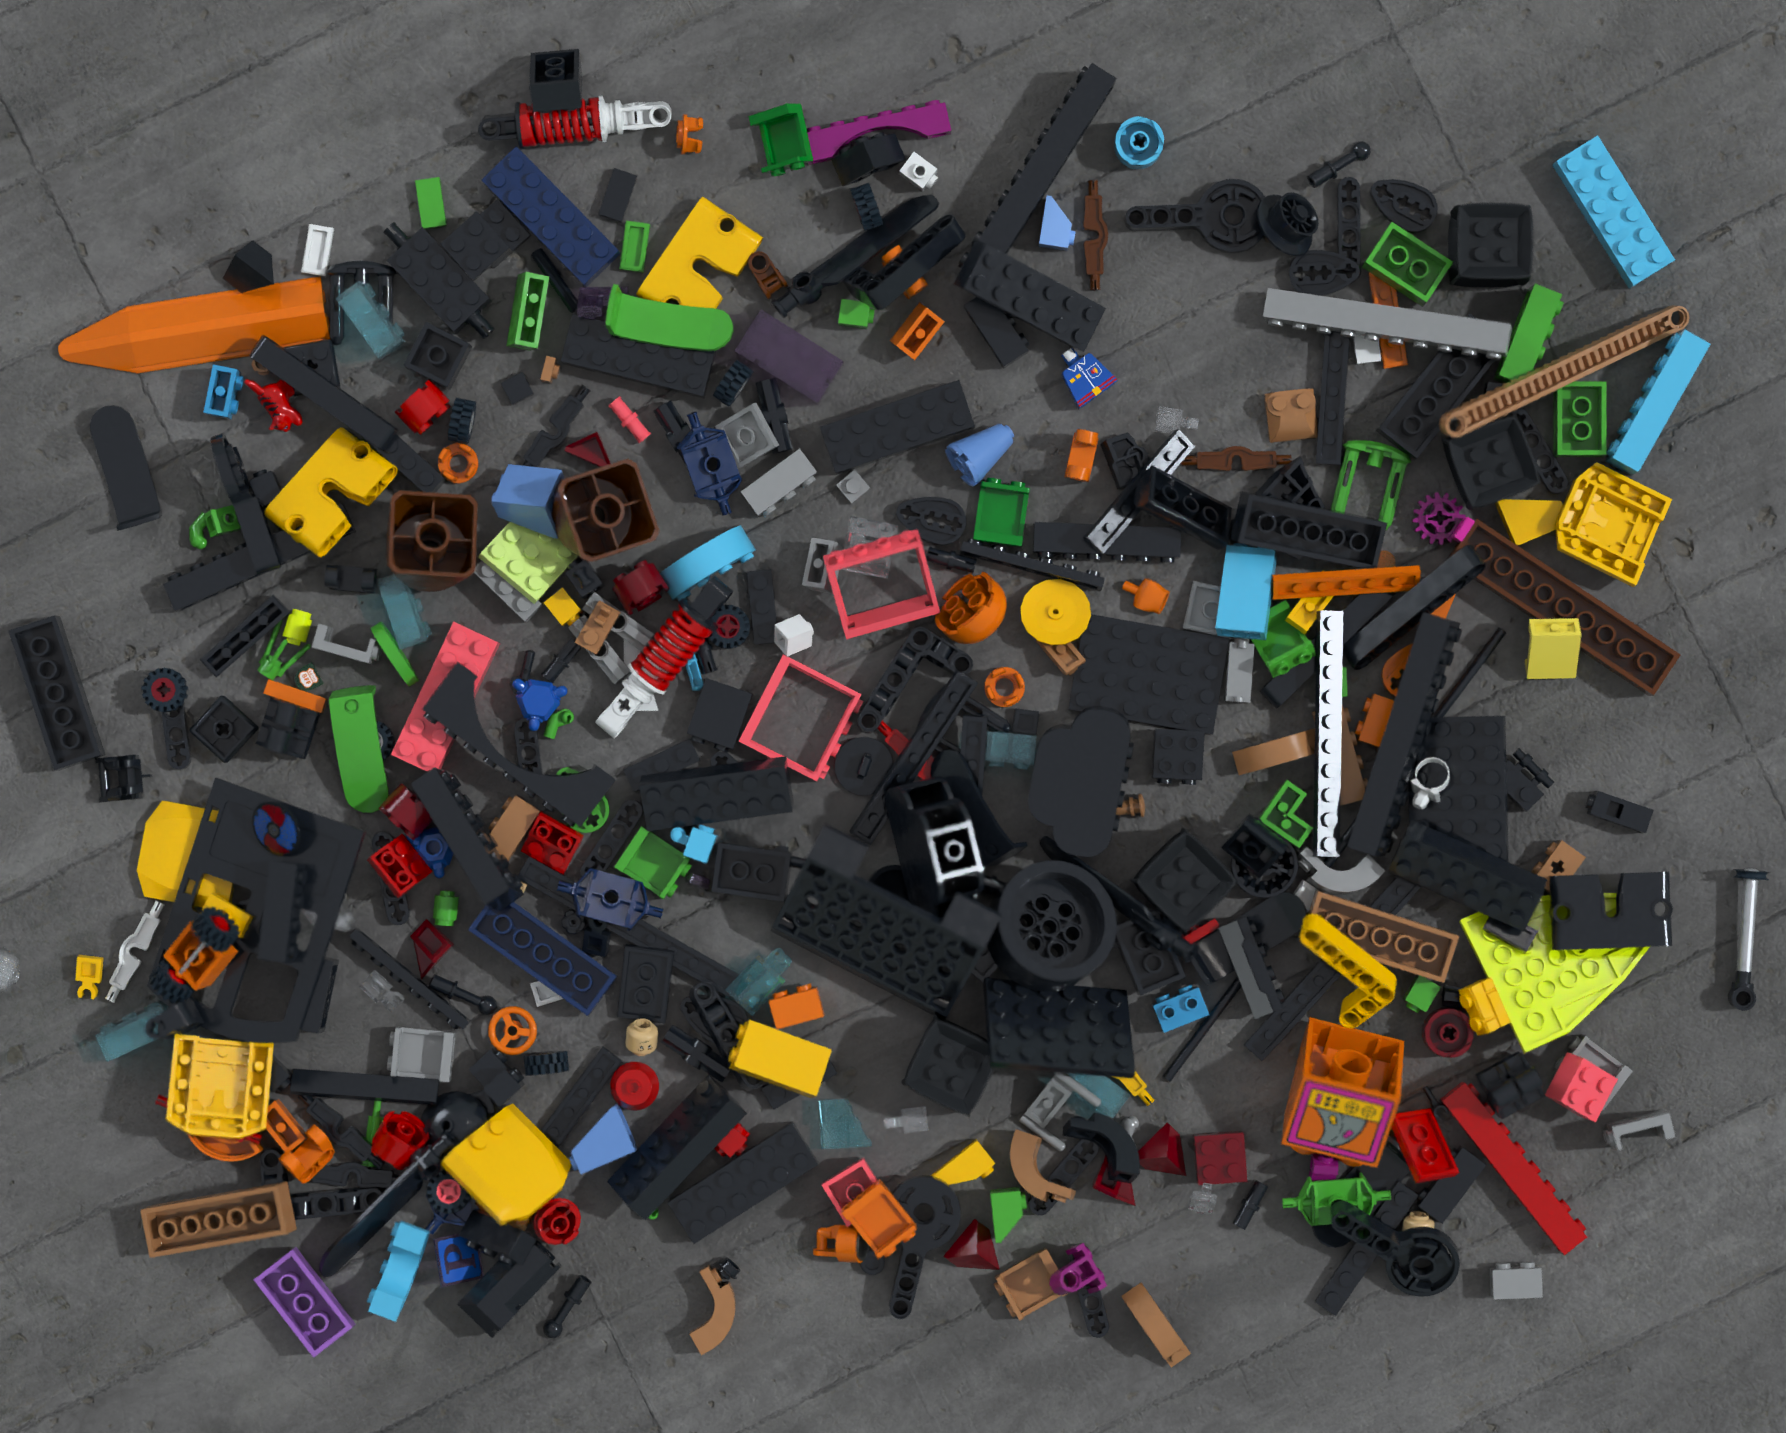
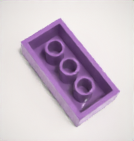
M297 1247L254 1279L255 1283L313 1358L356 1325Z

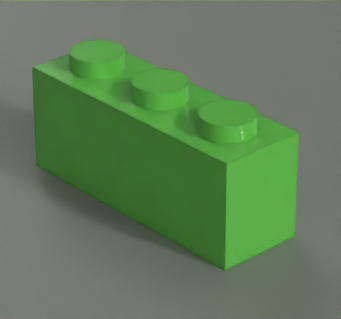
M530 272L518 274L506 346L527 351L538 349L549 276Z

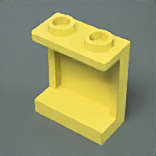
M1529 619L1530 641L1528 658L1525 659L1527 679L1576 678L1581 641L1579 619Z

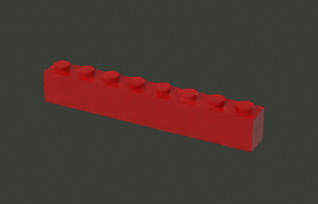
M1462 1081L1439 1100L1559 1252L1566 1255L1587 1238L1584 1234L1585 1226L1578 1218L1573 1220L1568 1213L1571 1209L1563 1199L1558 1201L1553 1193L1556 1190L1547 1179L1543 1182L1539 1177L1538 1173L1541 1171L1532 1160L1528 1162L1524 1158L1525 1150L1517 1141L1513 1143L1507 1135L1510 1134V1131L1502 1122L1497 1123L1492 1116L1495 1112L1486 1102L1482 1104L1477 1096L1480 1094L1471 1083L1467 1085Z

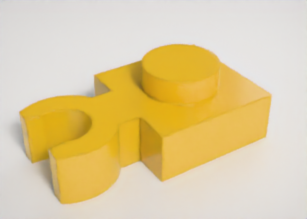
M77 956L75 981H82V985L77 991L78 998L84 996V989L91 991V999L97 997L98 989L95 983L102 981L104 957Z

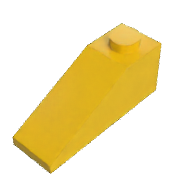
M975 1139L930 1176L937 1177L948 1185L974 1180L979 1176L984 1179L994 1171L992 1166L995 1164V1161L979 1141Z

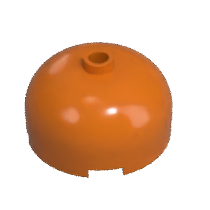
M986 572L975 576L970 573L954 583L942 597V599L946 600V603L941 607L940 613L935 614V623L946 636L957 643L975 644L992 635L1004 619L1007 608L1005 593L1002 587ZM962 589V594L969 600L968 605L959 596L954 594Z

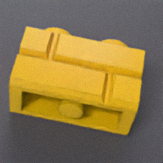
M1492 977L1478 980L1458 990L1461 995L1460 1003L1467 1010L1470 1017V1027L1477 1033V1036L1490 1033L1510 1023Z

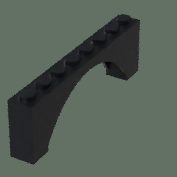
M457 661L423 706L422 710L426 712L423 716L433 724H436L437 721L445 726L443 731L453 739L457 736L465 741L463 746L475 754L477 750L485 756L483 761L492 768L498 765L505 770L502 775L513 783L518 780L525 785L522 790L534 798L536 794L544 799L542 805L553 813L556 809L564 814L561 819L570 826L574 827L577 824L581 827L616 779L596 764L591 769L579 773L547 775L528 771L507 760L490 743L479 722L474 699V681L478 676Z

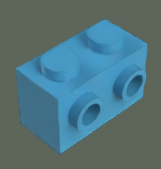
M213 364L203 413L232 420V415L237 414L239 400H236L237 390L241 391L244 377L240 376L241 371Z
M1192 984L1178 989L1179 994L1170 997L1169 993L1155 998L1157 1003L1152 1004V1007L1163 1033L1209 1015L1199 987L1193 988Z

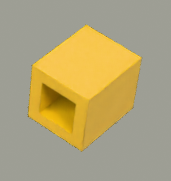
M563 587L544 602L562 626L568 624L570 627L572 623L580 618L579 614L582 610Z

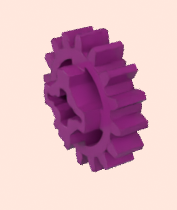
M1435 492L1433 499L1429 495L1425 496L1426 503L1423 501L1417 502L1420 510H1413L1417 518L1413 519L1412 523H1418V527L1414 531H1421L1423 533L1420 537L1421 540L1428 537L1429 544H1433L1437 540L1438 545H1443V539H1446L1448 543L1452 542V533L1460 523V520L1466 517V515L1459 514L1463 506L1456 507L1457 498L1450 501L1448 500V493H1445L1440 498L1439 492ZM1432 504L1430 514L1423 515L1425 509ZM1443 504L1449 506L1453 513L1447 512L1443 508ZM1437 512L1441 517L1449 518L1440 522V525H1438L1437 521L1428 520L1436 516ZM1454 522L1452 529L1445 534L1447 524ZM1424 525H1429L1433 528L1434 534L1430 533Z

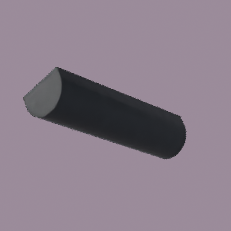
M273 594L200 658V661L217 678L290 612Z

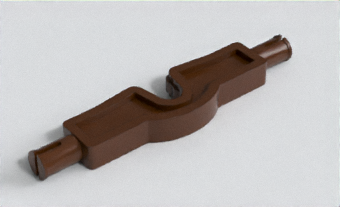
M1089 180L1088 195L1085 196L1083 228L1085 231H1096L1099 237L1095 240H1086L1084 242L1086 274L1090 276V290H1095L1094 281H1096V291L1100 290V275H1103V251L1108 241V229L1102 219V196L1098 195V180H1094V190L1092 189V180Z
M1232 446L1221 452H1197L1196 456H1187L1184 460L1191 461H1182L1181 466L1197 465V469L1230 471L1232 458L1239 456L1243 471L1274 469L1276 465L1290 463L1292 460L1282 459H1292V456L1276 455L1275 451H1251L1246 447Z

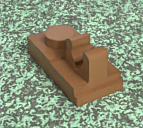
M599 600L575 643L597 655L621 612Z
M1036 640L1038 645L1064 675L1070 676L1079 666L1086 662L1085 658L1071 642L1065 645L1051 646Z

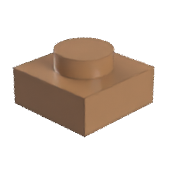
M546 356L540 378L542 382L552 384V380L558 378L560 365H557L558 360L556 358Z

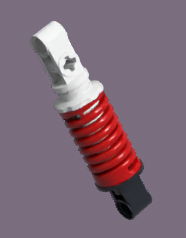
M602 95L588 98L587 105L582 98V108H577L573 111L553 110L549 113L533 112L532 104L530 107L526 103L516 102L514 113L483 117L480 121L478 132L483 139L489 141L517 138L520 149L537 146L538 143L543 146L547 144V141L550 145L556 144V141L559 144H564L565 141L574 143L575 139L580 143L584 141V138L588 142H592L594 138L607 142V137L610 133L616 132L618 135H622L626 129L640 130L666 126L671 120L672 111L670 106L662 101L648 103L633 102L622 105L620 100H615L614 103H605ZM662 108L667 112V117L663 120H658L654 117V111ZM635 111L637 112V121L635 120ZM486 122H492L496 125L497 130L491 134L487 133L483 125Z
M714 575L702 588L701 593L693 603L682 598L679 601V610L672 612L673 618L669 617L666 619V625H662L660 632L654 634L655 639H650L648 642L649 646L643 648V653H639L637 658L629 663L628 667L631 675L623 680L624 688L610 706L602 712L595 723L611 737L616 738L643 702L649 704L655 692L664 695L670 685L669 681H674L676 674L681 672L682 667L687 665L694 652L699 650V645H703L705 638L717 630L718 626L712 617L734 591ZM626 699L630 701L628 708H624V700Z

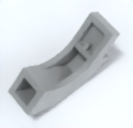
M1308 847L1303 848L1297 854L1298 865L1304 871L1312 873L1306 881L1316 889L1329 894L1346 895L1357 892L1374 883L1385 872L1369 854L1363 856L1350 870L1337 871L1329 868L1318 857L1313 856V852Z

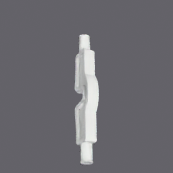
M155 900L150 913L143 915L134 934L130 935L123 942L119 951V963L109 981L112 986L105 999L115 1003L120 990L127 988L132 976L141 965V960L131 954V949L133 947L144 951L149 949L154 934L161 922L158 917L165 904Z

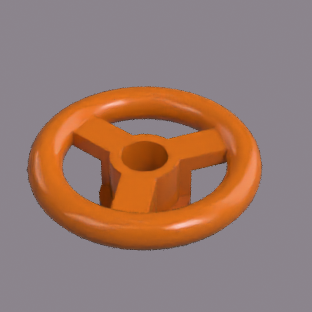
M509 1006L500 1009L493 1015L489 1022L488 1035L492 1045L498 1051L507 1055H518L524 1053L533 1045L537 1035V1026L534 1018L528 1011L520 1007ZM510 1014H518L525 1018L529 1028H523L519 1021L512 1020ZM500 1018H503L505 1022L503 1029L504 1037L499 1042L495 1029L497 1022ZM510 1026L517 1028L516 1035L509 1033ZM521 1036H529L527 1041L519 1047H506L510 1040L519 1039Z

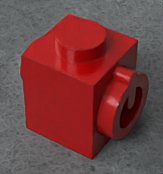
M738 1123L714 1149L723 1157L726 1154L730 1158L733 1154L738 1157L747 1148L745 1142L750 1133Z

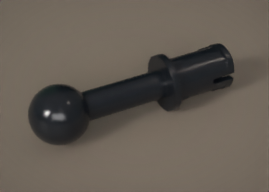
M1363 141L1355 143L1350 153L1332 164L1328 161L1324 162L1323 167L1308 175V182L1313 188H1316L1331 178L1336 179V172L1355 160H1366L1371 153L1370 146Z
M436 974L433 975L428 986L429 988L447 995L448 999L455 996L476 1005L478 1010L484 1015H490L495 1012L497 1002L493 997L477 996L457 987L458 981L452 982Z
M578 1275L569 1291H565L564 1296L567 1299L554 1319L547 1320L543 1326L544 1334L547 1337L557 1338L561 1335L563 1321L574 1304H581L582 1296L592 1283L590 1279L584 1275Z

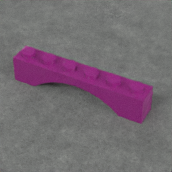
M933 100L926 102L925 107L916 108L915 105L901 108L902 112L892 114V110L879 112L878 117L868 119L866 115L854 118L852 123L845 124L844 121L830 123L829 128L821 129L820 126L807 128L813 161L808 162V165L831 161L839 153V150L843 149L851 141L874 131L887 129L904 130L926 139L950 135L951 126L946 103Z

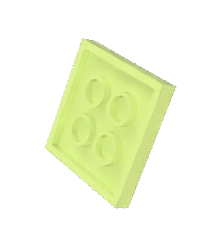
M509 522L478 556L479 559L533 604L568 569L567 566L579 557L568 550L559 538L556 539L512 522Z

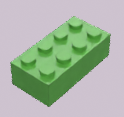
M1537 284L1532 285L1528 289L1511 332L1507 357H1501L1493 380L1503 384L1510 383L1511 380L1518 379L1519 376L1526 375L1527 372L1535 371L1533 369L1535 363L1541 361L1546 347L1542 346L1544 340L1546 341L1547 338H1550L1555 326L1551 322L1556 315H1559L1564 302L1560 301L1561 293Z

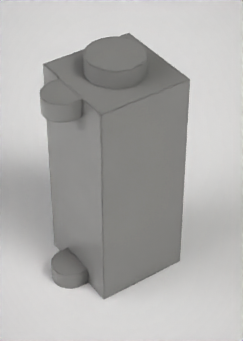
M1234 638V643L1230 642L1228 645L1225 702L1250 703L1254 644H1249V639Z

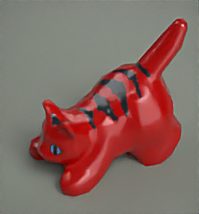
M249 379L244 381L258 395L260 404L271 416L272 424L269 430L276 429L287 432L290 430L292 423L296 426L302 425L301 414L289 402L290 397L295 394L294 388L282 379L277 383L268 384L263 387Z

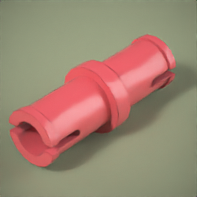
M620 396L608 405L622 421L621 425L623 428L627 427L638 443H641L651 434L637 418L638 414L636 412L633 413Z

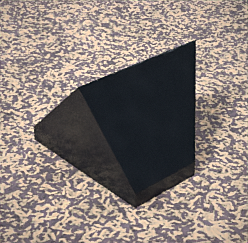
M251 240L235 254L223 279L242 294L243 292L273 285L272 254Z

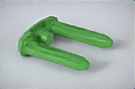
M1366 440L1347 441L1343 444L1345 453L1339 471L1331 510L1345 512L1360 452L1369 453L1367 465L1381 468L1384 457L1390 458L1393 462L1378 518L1387 523L1386 530H1388L1393 522L1407 464L1411 463L1410 457L1406 453L1380 442ZM1351 461L1347 483L1344 487L1342 483L1347 463ZM1397 472L1399 476L1394 496L1390 498L1395 473Z

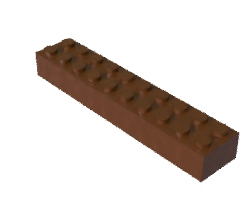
M1477 518L1474 519L1475 523L1463 541L1457 543L1447 560L1461 548L1472 545L1486 563L1484 571L1474 580L1532 619L1578 618L1581 631L1579 650L1646 695L1654 696L1681 654Z

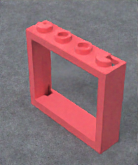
M918 529L904 531L891 537H882L873 542L857 544L852 548L833 551L823 555L846 639L940 613ZM915 548L927 594L847 616L835 571Z
M783 654L739 742L770 758L784 757L751 739L790 666L851 697L814 772L787 758L788 767L818 781L819 777L825 778L830 768L827 765L830 756L835 758L841 747V744L837 743L841 734L847 735L852 725L849 719L853 712L858 714L864 701L860 699L862 694Z

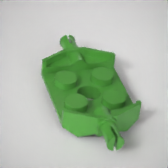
M1359 1173L1360 1178L1312 1181L1311 1177H1308L1299 1196L1295 1198H1282L1283 1209L1297 1207L1298 1211L1301 1210L1306 1221L1311 1226L1331 1224V1204L1337 1199L1347 1201L1371 1215L1373 1206L1377 1205L1376 1201H1391L1390 1190H1373L1362 1173ZM1339 1215L1337 1217L1343 1218L1346 1215Z

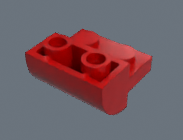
M540 812L521 852L564 875L584 835L549 815Z
M403 834L367 859L397 899L433 872Z

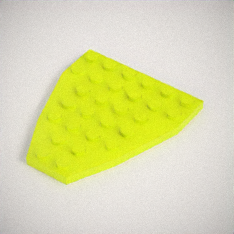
M1603 893L1605 897V913L1609 918H1612L1616 914L1617 893ZM1550 895L1541 897L1527 924L1538 932L1526 953L1482 930L1489 916L1481 912H1476L1459 921L1486 977H1492L1509 1017V1024L1524 1054L1573 1030L1625 980L1650 947L1552 950L1551 918L1549 916V909L1551 907ZM1564 906L1558 907L1556 910L1557 917L1560 920L1566 918L1567 909Z

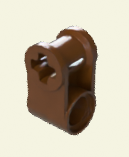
M757 251L749 257L748 267L767 299H770L771 295L782 287H788L787 282L779 270L775 268L766 253ZM756 257H762L766 261V266L761 270L755 269L752 265V261Z

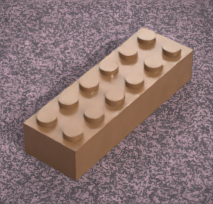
M1315 890L1308 915L1316 914L1321 916L1379 963L1442 983L1445 982L1459 939L1458 935Z
M287 1181L155 1204L140 1210L150 1258L285 1235L297 1230Z

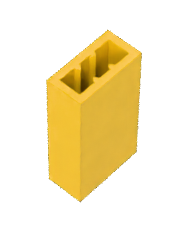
M748 1020L744 1025L741 1024L736 1034V1038L739 1039L737 1047L732 1048L728 1061L731 1062L729 1069L809 1098L817 1096L832 1051L831 1049L752 1020Z

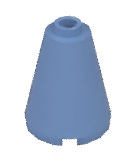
M999 423L950 443L946 447L945 453L955 471L959 469L964 474L960 478L973 487L984 478L1013 444L1014 433L1009 426H1003Z

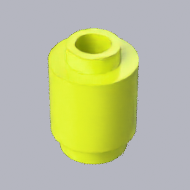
M293 609L292 613L288 614L282 635L287 638V643L300 646L301 642L306 643L312 620H310L312 614Z

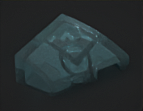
M848 1099L818 1100L821 1149L872 1146L871 1140L867 1138L861 1127L860 1120L855 1117Z

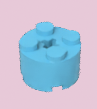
M1140 116L1132 117L1123 122L1114 140L1116 156L1130 169H1144L1153 165L1160 157L1164 146V135L1160 126L1155 121ZM1135 138H1138L1139 141H1145L1142 148L1134 146Z

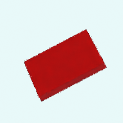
M1431 1108L1395 1114L1391 1128L1415 1183L1454 1177L1459 1173Z

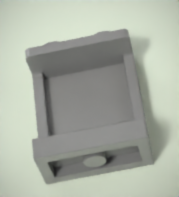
M318 624L312 644L313 648L373 665L375 660H380L383 649L377 640L370 639L367 651H359L331 643L330 640L334 628Z
M395 1027V1032L391 1031L389 1041V1046H393V1055L388 1056L387 1070L391 1071L390 1076L439 1079L441 1082H450L452 1079L456 1032Z
M1582 1034L1580 1038L1576 1036L1568 1046L1571 1049L1569 1053L1588 1060L1618 1079L1602 1109L1604 1110L1633 1071L1592 1042L1586 1035ZM1563 1055L1557 1060V1062L1554 1065V1068L1556 1069L1553 1073L1554 1075L1556 1074L1561 1062L1564 1059Z
M1663 1110L1606 1123V1130L1602 1131L1605 1144H1609L1612 1149L1617 1151L1623 1150L1620 1141L1621 1135L1656 1127L1657 1135L1661 1138L1669 1139L1675 1137L1670 1113Z

